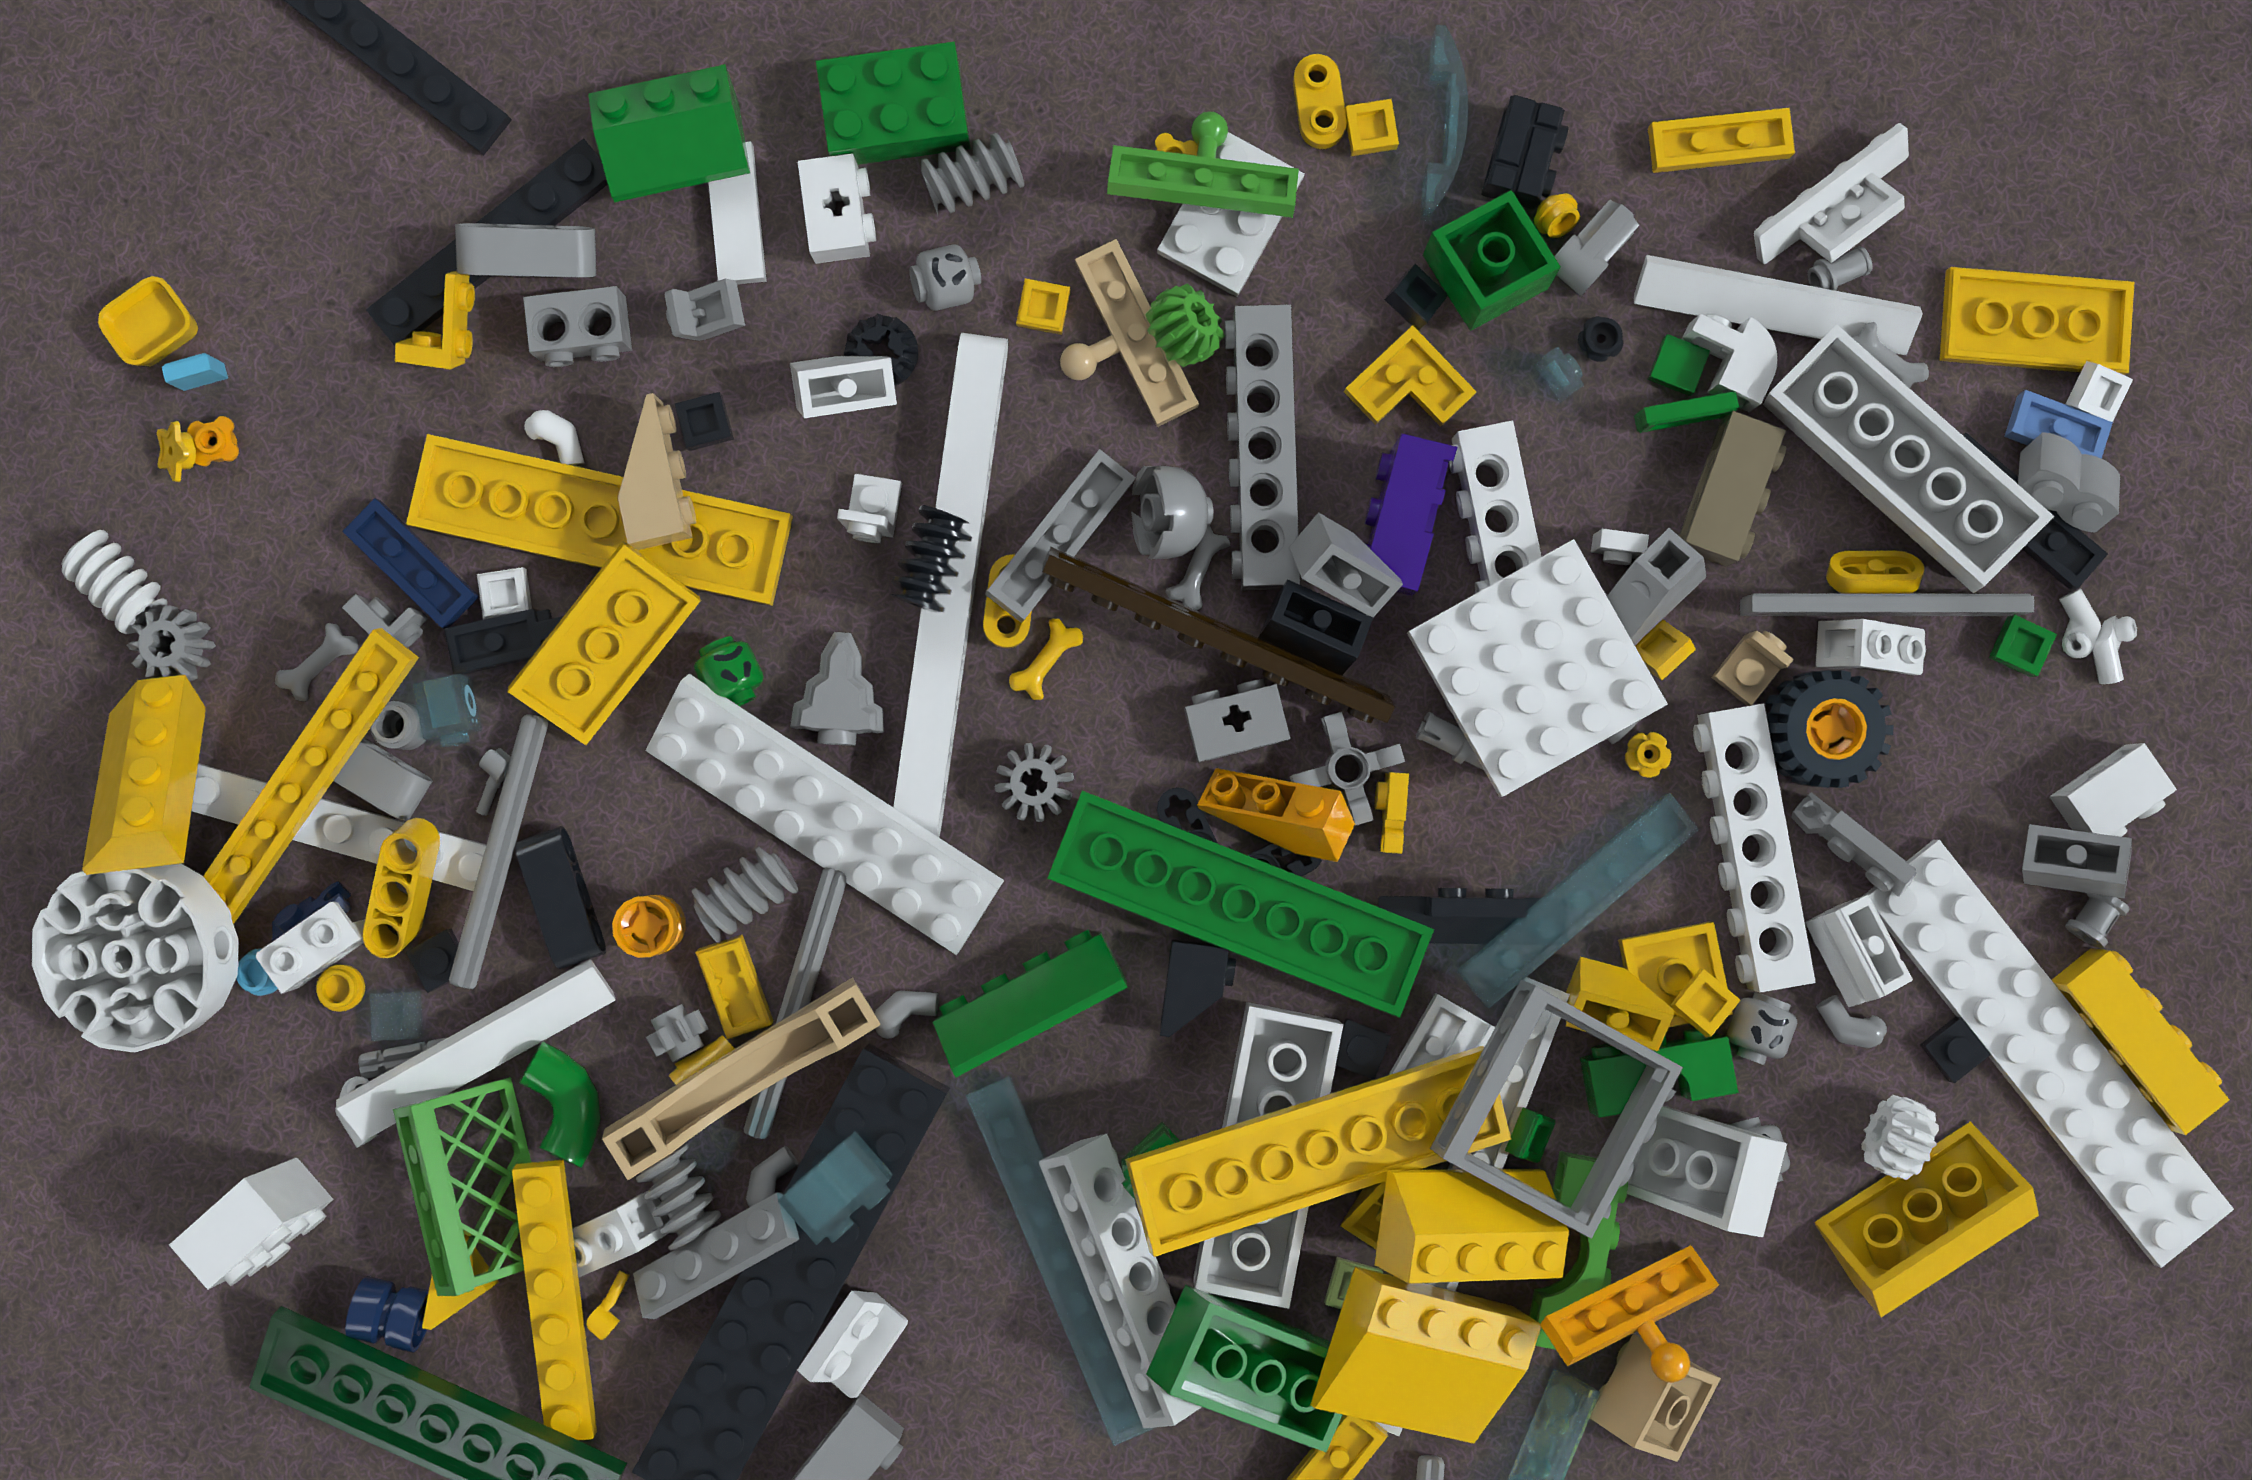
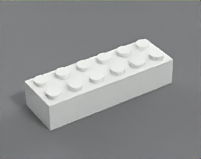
M1837 324L1769 392L1763 403L1769 411L1972 593L1983 588L2054 517Z
M1246 1002L1222 1128L1330 1094L1343 1024L1336 1019ZM1308 1207L1201 1241L1193 1276L1194 1288L1206 1293L1289 1309Z

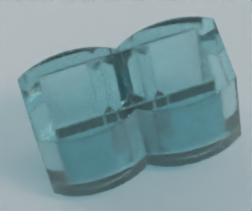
M854 1131L780 1197L778 1202L816 1245L825 1237H828L833 1243L854 1224L853 1220L849 1217L861 1205H864L868 1210L872 1209L890 1192V1189L885 1184L890 1180L893 1173Z

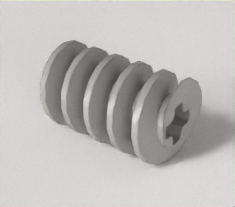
M993 133L990 136L989 150L980 139L974 140L972 156L968 154L963 146H957L956 162H952L945 152L939 153L937 169L933 167L928 159L921 160V172L937 215L939 203H942L950 213L955 212V197L958 196L968 207L972 206L974 190H977L985 201L989 200L990 184L993 183L1002 194L1007 193V178L1012 177L1020 188L1024 187L1023 176L1009 139L1008 143H1005L997 133Z
M758 846L755 848L757 864L753 865L746 858L741 857L739 859L742 869L740 875L726 867L723 869L726 884L723 886L711 877L707 879L711 892L709 895L706 896L696 887L692 889L695 911L705 929L716 942L720 943L722 939L720 929L730 935L737 931L736 919L743 924L751 923L753 920L751 908L760 914L768 912L767 897L776 904L782 903L785 898L782 886L791 893L798 892L793 876L776 854L772 853L770 855Z
M687 1142L667 1157L642 1171L636 1177L637 1183L652 1181L654 1184L644 1195L645 1200L660 1198L662 1201L652 1212L653 1217L669 1216L670 1218L660 1229L661 1234L677 1233L678 1235L668 1247L669 1251L681 1247L711 1230L712 1226L721 1217V1213L718 1210H703L712 1201V1194L695 1193L704 1184V1178L702 1176H687L697 1165L695 1159H679L689 1148Z

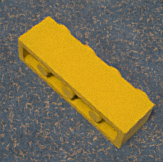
M2090 948L2055 976L2052 982L2170 1130L2187 1135L2230 1100L2219 1087L2222 1084L2221 1078L2209 1065L2198 1061L2190 1051L2192 1047L2190 1039L2181 1029L2175 1025H2170L2160 1013L2163 1009L2161 1003L2149 990L2139 987L2130 975L2133 972L2131 965L2122 955L2116 951Z

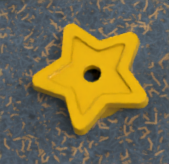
M179 421L171 422L168 430H157L160 446L157 465L159 469L168 470L172 481L180 482L182 470L191 469L195 463L196 448L192 436L187 432H181Z

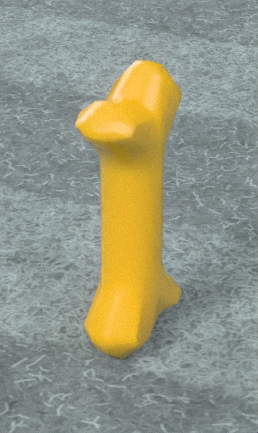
M1050 619L1049 626L1051 631L1049 641L1028 668L1010 675L1009 683L1011 689L1014 691L1025 690L1033 700H1042L1044 697L1042 682L1045 675L1065 650L1083 643V634L1079 628H1066L1060 619Z

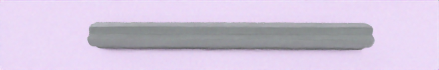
M526 714L520 722L449 978L450 984L457 987L474 989L477 985L548 727V720L540 716Z
M825 867L822 871L776 1024L810 1004L846 886V876L839 870ZM787 1077L753 1096L744 1126V1133L759 1139H766L770 1135Z

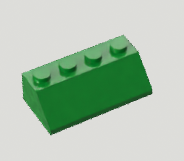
M1089 929L1064 941L1067 950L1057 956L1050 958L1048 952L1045 951L1022 963L1026 972L1009 980L1006 973H1003L982 984L981 988L984 994L967 1002L963 994L940 1006L939 1009L942 1016L936 1018L933 1024L955 1078L1126 989L1127 980L1102 932L1092 937Z

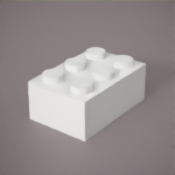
M294 1158L242 1179L170 1243L169 1246L207 1290L225 1281L232 1286L245 1275L250 1277L265 1265L269 1267L283 1257L291 1249L287 1243L299 1234L304 1236L326 1218L322 1209L334 1199L298 1158Z

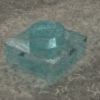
M1559 347L1544 355L1535 365L1560 404L1576 394L1584 386L1580 379L1583 376L1580 366L1570 354L1564 355Z

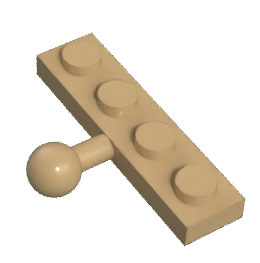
M1117 239L1076 258L1075 264L1111 336L1091 346L1083 343H1075L1068 346L1060 358V365L1064 374L1073 380H1085L1094 373L1098 362L1120 353L1156 427L1198 408L1199 403L1180 365L1177 364L1175 359L1171 361L1166 359L1165 351L1161 347L1156 348L1157 341L1155 337L1147 331L1150 323L1147 321L1145 314L1151 307Z

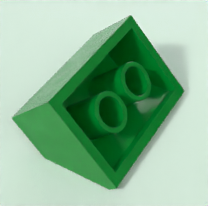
M725 64L588 94L593 132L614 203L750 173L739 102Z

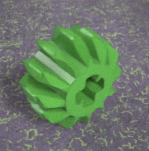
M1188 283L1181 287L1175 286L1172 289L1163 291L1151 303V309L1145 314L1147 321L1150 323L1147 331L1155 337L1157 341L1156 348L1161 347L1165 351L1166 359L1168 361L1175 359L1181 367L1189 364L1194 365L1199 361L1203 362L1212 356L1213 352L1219 348V342L1224 338L1223 330L1219 327L1222 319L1215 314L1213 310L1214 304H1209L1205 300L1202 290L1195 292Z

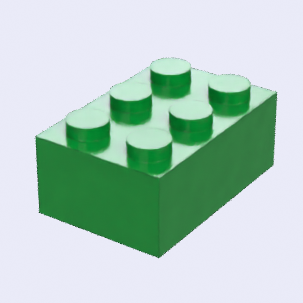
M955 41L816 60L827 147L830 156L854 154L857 165L939 154L941 152H954L957 146H963L965 150L971 149Z

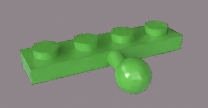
M1203 112L1192 123L1191 134L1194 142L1198 145L1197 156L1113 145L1107 194L1293 218L1299 169L1216 158L1217 148L1225 142L1228 135V126L1225 119L1216 112Z

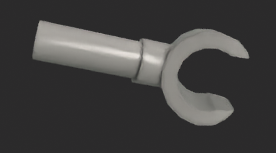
M498 748L496 751L493 749L488 750L479 762V767L490 775L476 810L481 815H488L497 788L505 780L511 756L501 748Z

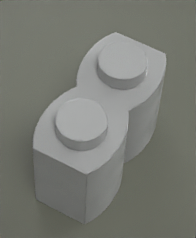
M2044 432L2020 452L2018 485L2045 509L2057 511L2059 516L2071 526L2088 532H2097L2119 514L2120 474L2109 462L2096 456L2081 454L2080 450L2069 440L2059 435Z

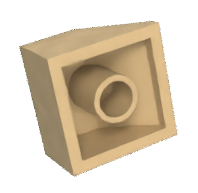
M1633 1333L1630 1341L1620 1349L1617 1356V1365L1608 1383L1598 1391L1595 1398V1407L1589 1418L1633 1448L1678 1462L1721 1378L1690 1361L1689 1372L1682 1380L1669 1383L1659 1379L1651 1368L1650 1359L1652 1352L1641 1336Z

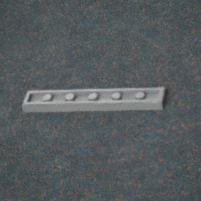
M1754 593L1740 600V616H2010L2014 614L2020 616L2034 612V596H2031V594Z

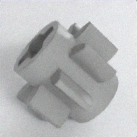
M683 1004L652 1019L651 1023L656 1032L647 1036L646 1039L656 1057L667 1052L671 1061L674 1062L704 1046L699 1034L709 1028L699 1009L687 1014Z

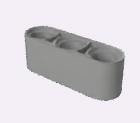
M455 224L457 272L460 274L542 277L596 276L595 228L555 225Z
M363 737L334 779V782L389 815L403 821H408L433 780Z

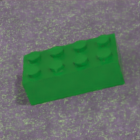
M1185 1284L1146 1373L1165 1392L1171 1396L1323 1452H1327L1342 1417V1414L1315 1409L1311 1406L1331 1341Z

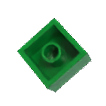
M1512 190L1433 231L1422 255L1470 331L1548 290L1561 268Z

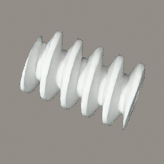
M105 530L92 532L69 549L62 560V573L67 580L75 582V586L80 593L88 595V599L93 606L102 608L101 611L106 619L115 621V626L119 632L124 634L135 633L131 626L135 624L147 626L145 612L153 610L160 613L163 607L167 605V600L164 598L154 599L161 589L157 582L141 586L148 576L144 569H138L129 574L134 565V559L131 556H124L116 560L121 552V546L118 543L104 546L108 539V533Z

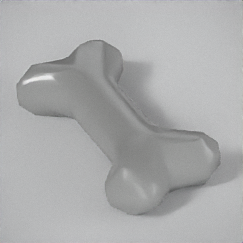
M1875 322L1865 324L1859 335L1851 336L1909 389L1912 384L1924 382L1928 379L1929 370L1926 363L1907 362L1880 343L1877 337V324Z
M1207 525L1203 538L1196 546L1184 579L1176 586L1166 589L1165 593L1169 599L1182 601L1184 606L1196 611L1202 608L1201 583L1213 555L1219 550L1230 546L1227 536L1215 535L1210 525Z
M327 623L325 625L326 635L323 644L295 669L279 670L276 673L275 684L279 688L290 689L295 700L308 701V689L311 680L340 655L357 653L358 640L353 636H344L337 624Z

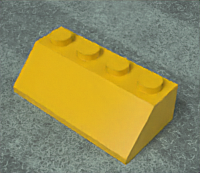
M186 675L137 680L109 713L82 867L86 875L184 863L206 712L205 705Z
M1971 1121L1936 1143L1937 1145L1930 1152V1161L1923 1163L1922 1171L1918 1175L1913 1174L1907 1180L1887 1175L1815 1221L1816 1227L1854 1286L1880 1317L1885 1316L2039 1216L2033 1187Z
M1463 1169L1387 1170L1374 1265L1409 1284L1563 1278L1569 1230L1567 1225ZM1499 1169L1556 1200L1545 1171L1541 1169Z

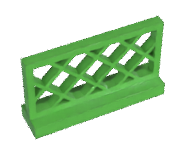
M511 1077L393 1109L437 1296H458L474 1290V1287L524 1271L523 1258L510 1251L519 1234L518 1216L499 1205L510 1182L513 1183L512 1169L516 1164L532 1163ZM499 1090L503 1111L496 1123L476 1111L487 1093ZM473 1098L469 1106H466L465 1104L460 1102L466 1099ZM449 1105L464 1114L452 1136L438 1128L434 1112L435 1108ZM471 1120L491 1130L480 1152L460 1142ZM506 1123L508 1126V1130L504 1129ZM499 1136L511 1142L513 1146L514 1156L507 1169L487 1158ZM442 1141L447 1143L445 1149H443ZM455 1149L475 1160L463 1183L450 1176L447 1166ZM483 1165L502 1176L491 1199L471 1188ZM453 1187L458 1190L456 1196L454 1195ZM466 1196L486 1206L474 1229L463 1224L459 1216L458 1210ZM494 1211L513 1222L502 1245L482 1235ZM464 1234L469 1236L467 1243ZM479 1242L497 1252L488 1271L474 1276L470 1256ZM505 1258L513 1262L502 1266Z

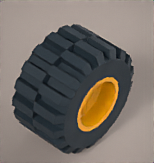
M1843 670L1801 673L1793 676V681H1784L1776 687L1780 692L1779 695H1770L1765 704L1771 707V711L1766 713L1774 760L1780 764L1776 771L1782 776H1792V782L1800 785H1811V787H1849V783H1860L1867 779L1865 771L1876 772L1882 765L1877 759L1878 755H1888L1891 745L1884 743L1885 735H1893L1894 725H1886L1885 717L1892 715L1889 705H1879L1878 700L1883 697V694L1878 688H1866L1869 680L1862 676H1851V672Z

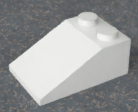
M1662 1106L1656 1117L1657 1126L1653 1136L1647 1143L1641 1145L1633 1160L1634 1170L1628 1180L1627 1194L1725 1231L1763 1237L1787 1143Z

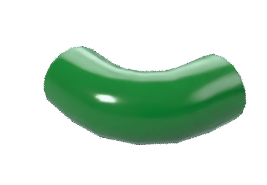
M542 1041L529 1062L519 1084L540 1093L548 1099L552 1106L553 1119L551 1126L539 1148L582 1169L593 1148L601 1122L599 1094L583 1066L564 1051Z

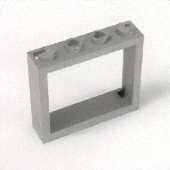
M1521 980L1430 1149L1448 1162L1592 1239L1602 1218H1609L1611 1213L1610 1203L1618 1188L1624 1186L1630 1179L1634 1170L1633 1160L1641 1145L1647 1143L1653 1136L1657 1126L1656 1117L1664 1102L1669 1101L1676 1093L1672 1087L1683 1067L1541 988ZM1544 1009L1647 1065L1571 1208L1468 1153Z

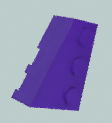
M1407 434L1400 435L1391 448L1390 454L1381 453L1375 480L1383 481L1379 499L1371 497L1364 524L1372 526L1368 544H1364L1401 579L1403 585L1397 592L1413 596L1419 590L1434 535L1432 530L1438 505H1442L1446 490L1442 488L1449 461L1454 462L1458 447Z

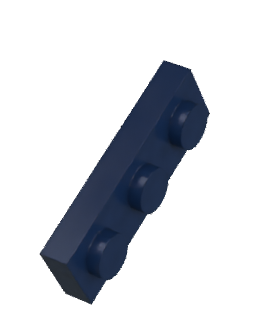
M374 498L342 531L443 629L449 628L480 597L379 499Z

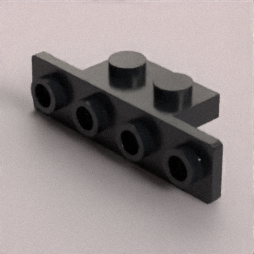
M1438 888V896H1380L1378 898L1379 908L1434 929L1429 943L1563 945L1565 943V900L1563 898L1514 897V889L1485 888V897H1466L1467 888Z

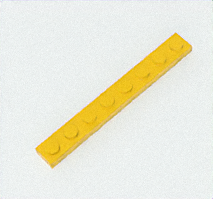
M383 628L371 631L203 875L226 903L231 912L233 924L419 657Z

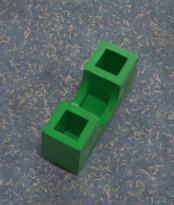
M1696 1028L1683 1031L1684 1039L1666 1042V1036H1664L1659 1050H1653L1683 1067L1677 1078L1682 1097L1690 1101H1697L1739 1093L1728 1036L1714 1033L1710 1037H1705ZM1609 1044L1591 1047L1592 1055L1579 1057L1589 1112L1598 1118L1621 1114L1647 1065Z

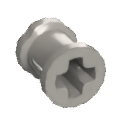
M2087 893L2088 901L2076 919L2068 920L2065 927L2069 932L2089 945L2104 949L2108 944V940L2105 937L2119 916H2126L2130 909L2126 903L2117 897Z

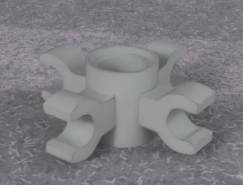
M1342 712L1321 718L1332 754L1327 758L1325 766L1291 775L1290 780L1291 782L1316 787L1330 784L1336 789L1343 790L1347 807L1355 825L1373 821L1363 784L1369 778L1370 772L1405 762L1401 746L1397 744L1364 754L1361 750L1351 747ZM1341 756H1350L1358 763V776L1350 783L1340 780L1335 773V764Z

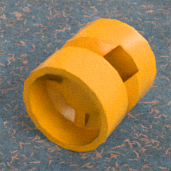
M664 895L638 896L624 902L616 911L612 922L613 936L617 945L627 954L637 958L653 957L674 949L681 942L686 930V918L681 906L672 898Z

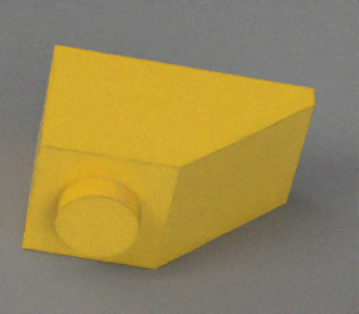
M1580 956L1566 990V993L1570 994L1567 1003L1643 1046L1658 1051L1674 1016L1673 1009L1627 969ZM1566 1021V1027L1584 1031Z

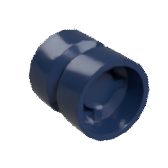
M369 1276L364 1277L359 1283L349 1306L345 1326L346 1336L373 1344L384 1337L385 1345L414 1353L418 1350L427 1332V1329H423L422 1325L429 1290L410 1286L408 1288L402 1287L397 1292L395 1284L391 1281Z

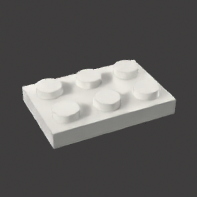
M1229 132L1225 142L1216 150V158L1294 168ZM1301 171L1298 173L1297 189L1305 174ZM1182 204L1159 245L1157 254L1238 297L1282 216Z

